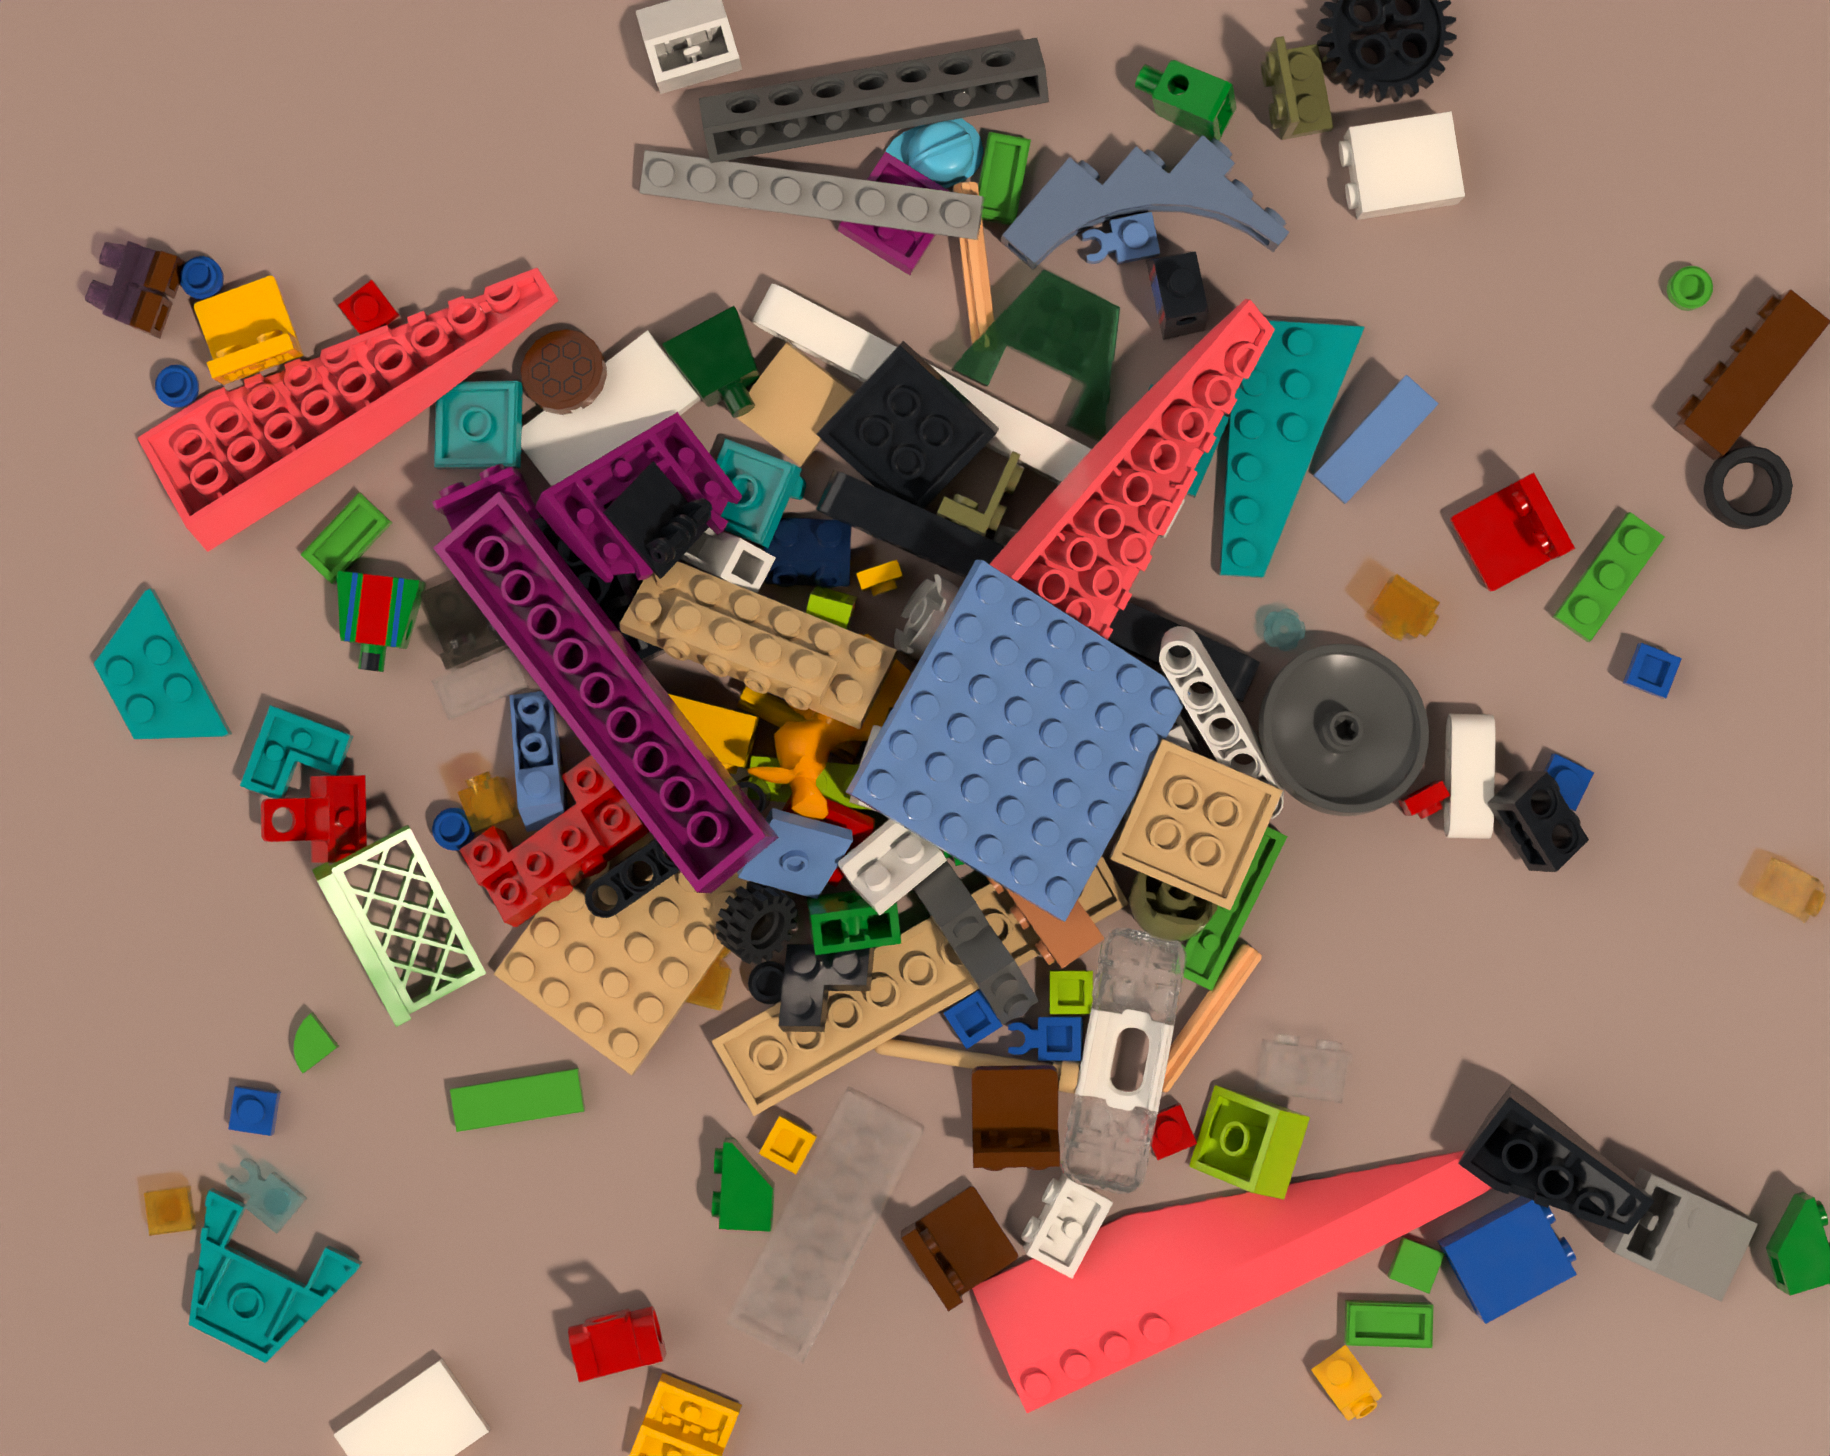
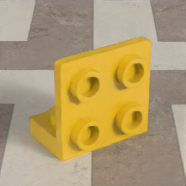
M273 276L264 277L194 304L196 315L213 360L206 362L212 379L223 385L304 356L277 280Z

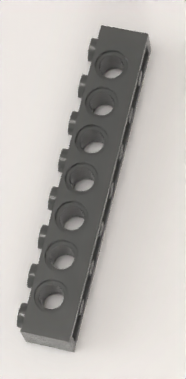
M1037 38L699 98L710 163L1049 102L1046 68Z

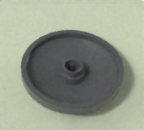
M1330 644L1304 652L1289 662L1274 677L1266 690L1260 707L1259 740L1270 771L1278 783L1292 797L1309 808L1322 813L1336 816H1357L1376 811L1390 804L1405 793L1414 783L1427 755L1429 744L1428 718L1418 690L1405 672L1394 662L1366 647L1352 644Z

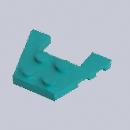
M212 1188L208 1191L205 1206L207 1207L204 1227L201 1230L199 1265L195 1273L188 1325L266 1363L356 1273L363 1262L328 1245L325 1247L306 1285L229 1247L228 1244L247 1204Z

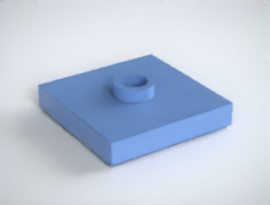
M772 808L765 820L779 838L737 872L738 878L817 899L837 868L839 860L843 858L853 842L852 830Z

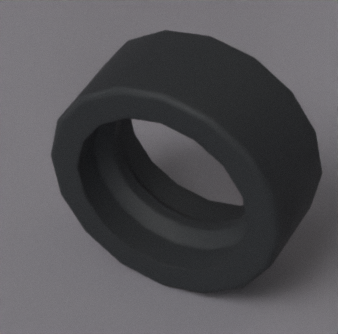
M1747 446L1729 451L1714 461L1706 474L1703 491L1706 504L1716 519L1728 527L1746 530L1767 525L1781 516L1791 500L1793 484L1790 470L1781 457L1767 448ZM1746 462L1757 464L1765 469L1771 477L1773 486L1772 497L1768 504L1758 512L1753 513L1739 512L1731 507L1725 499L1723 491L1724 478L1729 470L1738 464Z

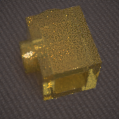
M1396 574L1389 578L1367 613L1382 622L1380 629L1388 636L1399 642L1404 637L1410 641L1416 639L1419 634L1424 637L1429 634L1439 618V615L1434 613L1440 602Z
M489 771L465 780L468 788L457 792L473 832H481L520 816L504 776L492 778Z

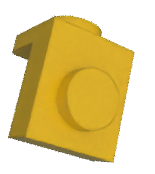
M1346 1345L1311 1369L1347 1421L1354 1417L1360 1419L1370 1414L1377 1407L1376 1401L1382 1397V1394Z

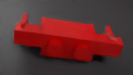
M592 755L562 775L576 804L514 848L506 832L492 826L460 849L477 884L487 889L504 923L518 927L551 902L567 897L573 891V887L586 877L602 872L607 867L608 861L650 832Z

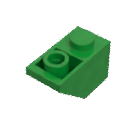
M726 1137L723 1142V1148H715L714 1174H722L721 1191H713L711 1215L712 1217H719V1229L771 1232L773 1226L775 1182L735 1138Z
M1804 1192L1793 1195L1766 1246L1777 1287L1790 1296L1830 1284V1242L1827 1240L1823 1227L1828 1225V1217L1821 1201H1816L1815 1197Z

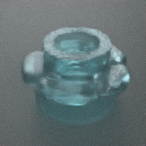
M1285 608L1280 612L1273 611L1266 617L1263 636L1268 645L1271 647L1277 646L1281 651H1289L1297 647V642L1302 640L1305 635V624L1298 619L1299 615L1297 612ZM1283 625L1288 628L1286 634L1280 632V627Z

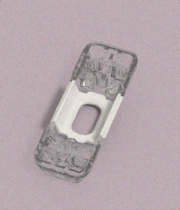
M1116 928L1104 937L1105 939L1100 949L1092 991L1091 1013L1074 1102L1070 1108L1061 1154V1169L1068 1180L1076 1184L1118 1194H1128L1136 1191L1143 1184L1147 1173L1185 973L1187 953L1184 946L1177 939H1164L1153 936L1149 932L1131 928ZM1126 1028H1138L1144 1031L1149 1039V1050L1141 1086L1133 1092L1121 1091L1111 1081V1069L1119 1034Z

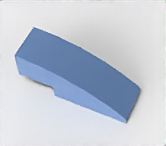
M1408 375L1404 376L1313 476L1342 503L1346 504L1439 403Z

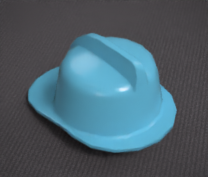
M962 118L920 125L907 130L892 140L886 152L947 189L974 175L981 164L983 146L981 137L975 128Z

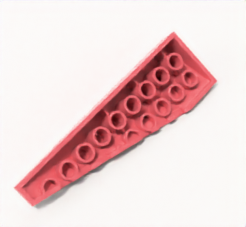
M534 268L485 287L484 294L471 299H465L464 296L448 301V308L426 315L422 311L407 317L408 323L390 329L388 325L322 349L320 356L312 360L302 361L299 358L284 364L285 370L267 377H263L260 373L244 379L245 385L227 391L223 387L212 391L142 434L137 439L185 527L204 549L209 552L347 465L423 412L495 356L559 300L539 269Z

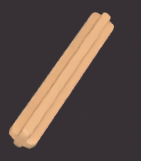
M962 182L954 185L953 192L979 195V187L976 182ZM981 218L978 240L959 238L972 350L977 353L990 352L997 349L985 237Z
M1242 944L1218 977L1213 990H1209L1170 1046L1162 1092L1166 1093L1172 1088L1261 960L1262 955L1248 944Z

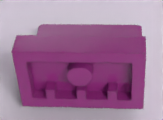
M503 464L495 465L479 473L481 480L471 485L465 486L463 482H458L439 491L441 498L432 502L435 510L446 516L452 531L498 492L516 498L533 521L541 517L535 508L536 504L523 475L513 467L505 469Z

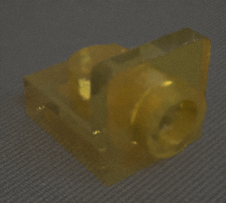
M1771 857L1752 894L1754 898L1794 916L1803 923L1807 922L1810 915L1816 917L1826 900V894L1822 892L1825 885L1820 879Z

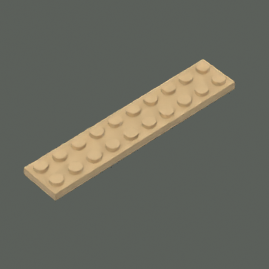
M1101 856L1077 899L1094 924L1129 904ZM989 883L971 893L988 923L1009 951L1018 967L1040 955V952L1034 945L1041 940L1032 926L1023 930L1009 910L1016 903L1006 890L998 894L992 884ZM932 917L900 933L901 944L874 948L871 991H829L825 1032H783L778 1026L780 1001L712 1040L714 1047L753 1116L979 989Z

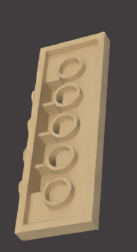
M678 561L663 578L659 579L653 572L651 577L643 580L620 622V631L622 633L662 648L674 659L680 661L689 659L703 665L706 670L716 676L726 677L728 675L744 682L748 688L762 694L772 693L784 698L794 708L800 710H807L809 708L860 730L897 658V650Z

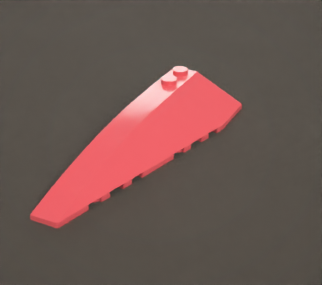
M1250 299L1242 301L1180 359L1080 461L989 565L1108 640L1113 631L1110 628L1112 621L1119 609L1124 611L1132 596L1129 590L1140 570L1145 572L1153 557L1150 555V551L1159 535H1165L1198 473L1194 470L1202 454L1209 453L1217 438L1213 435L1223 415L1230 414L1237 401L1234 398L1243 378L1248 379L1275 330Z

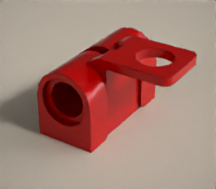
M366 775L310 776V798L264 799L261 802L262 839L265 842L311 841V863H335L366 847ZM282 807L290 811L293 819L290 829L283 833L277 831L272 823L274 812Z
M653 1306L630 1311L628 1308L588 1318L583 1324L568 1327L569 1344L579 1383L663 1362L667 1354L658 1317Z

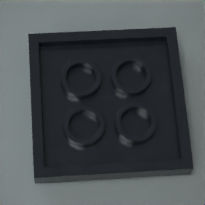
M902 341L823 425L817 435L874 487L924 509L997 434L999 427L905 341Z

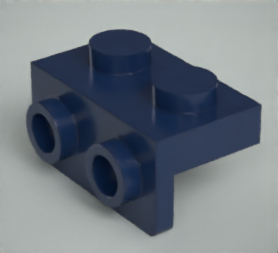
M781 518L769 548L764 547L766 553L775 557L764 582L781 587H791L794 585L820 586L823 588L849 586L852 527L834 519Z

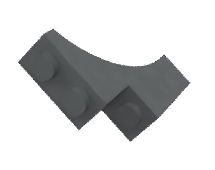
M948 861L913 888V891L935 921L1003 1025L1013 1018L1024 1015L1032 1005L1039 1001L1017 963L992 929L978 904Z

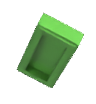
M989 132L979 182V195L984 197L982 220L1011 225L1016 220L1031 139Z
M359 492L301 553V556L331 584L335 585L337 583V572H347L393 522Z
M1345 1300L1344 1343L1348 1346L1432 1348L1434 1305L1429 1302Z

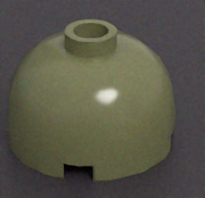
M1138 872L1134 878L1129 897L1133 918L1140 928L1153 938L1165 942H1180L1198 935L1212 919L1218 908L1217 904L1141 872Z

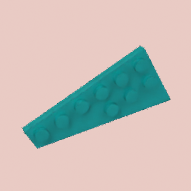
M1268 320L1275 330L1248 379L1243 378L1235 393L1234 398L1237 401L1229 414L1219 576L1264 577L1365 328L1364 326Z

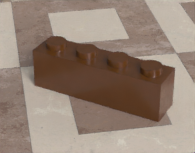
M1791 289L1778 297L1775 294H1771L1756 312L1761 319L1752 330L1745 327L1729 346L1734 350L1733 354L1725 364L1719 360L1709 370L1703 379L1708 384L1698 397L1694 394L1690 395L1676 413L1681 419L1673 429L1712 460L1720 458L1727 453L1830 324V320Z

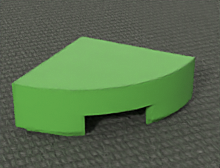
M310 1013L303 1020L294 1040V1056L302 1074L306 1073L339 1047L314 1013Z

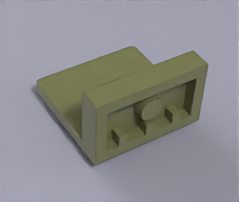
M1284 36L1274 38L1269 51L1265 53L1266 61L1261 62L1264 87L1271 86L1274 103H1270L1268 106L1272 129L1279 128L1281 140L1332 131L1334 127L1319 47L1317 44L1286 49Z
M1012 451L985 514L977 511L978 503L955 494L953 500L944 496L937 515L984 537L987 531L995 534L1007 508L1000 505L1001 499L1005 492L1013 495L1024 470V467L1018 465L1021 454Z

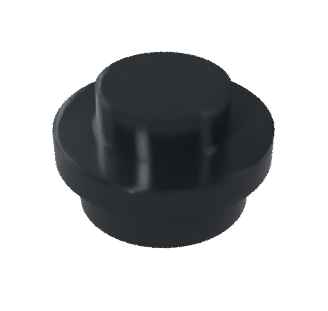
M765 961L754 967L748 979L751 995L757 1001L764 1004L780 1002L785 967L774 961Z

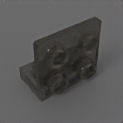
M456 578L421 593L422 601L444 653L439 655L447 671H458L510 649Z

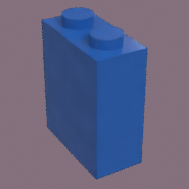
M1520 1196L1437 1241L1476 1315L1485 1324L1577 1275L1571 1262L1577 1260L1565 1237L1558 1239L1551 1224L1556 1222V1219L1549 1206L1547 1208L1535 1204L1534 1200Z

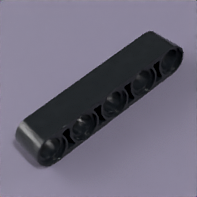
M746 776L738 780L736 783L740 788L749 787L758 793L760 803L756 808L761 814L771 800V790L768 784L755 776ZM654 838L597 878L587 888L585 904L588 910L597 917H612L680 870ZM644 861L648 863L653 870L652 880L643 881L635 876L633 871L634 862ZM602 885L612 887L618 895L617 904L608 905L604 903L598 895L599 887Z

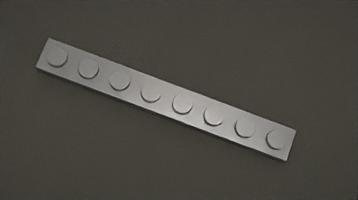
M649 150L644 152L639 193L972 240L979 239L984 197L979 195L730 161L710 163L708 158Z

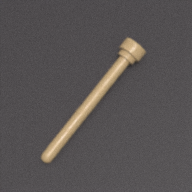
M890 1039L874 1048L875 1052L880 1055L974 1069L977 1066L1052 1065L1058 1071V1091L1075 1094L1080 1064V1061H1053V1064L896 1039Z

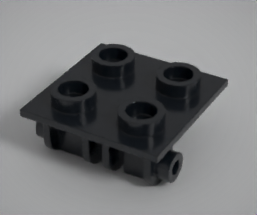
M652 461L603 513L649 565L658 578L661 579L709 528L706 523L711 518L712 505L704 498L688 502L657 464Z

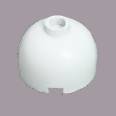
M939 574L934 575L935 582L928 578L924 580L912 594L901 614L903 618H909L904 632L896 628L894 635V646L897 651L918 661L960 589L953 582Z

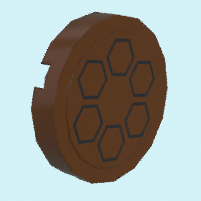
M568 329L549 332L536 340L525 354L521 367L522 385L529 398L544 411L559 415L570 414L572 410L580 407L584 409L592 404L603 390L607 377L604 356L594 340L582 332Z

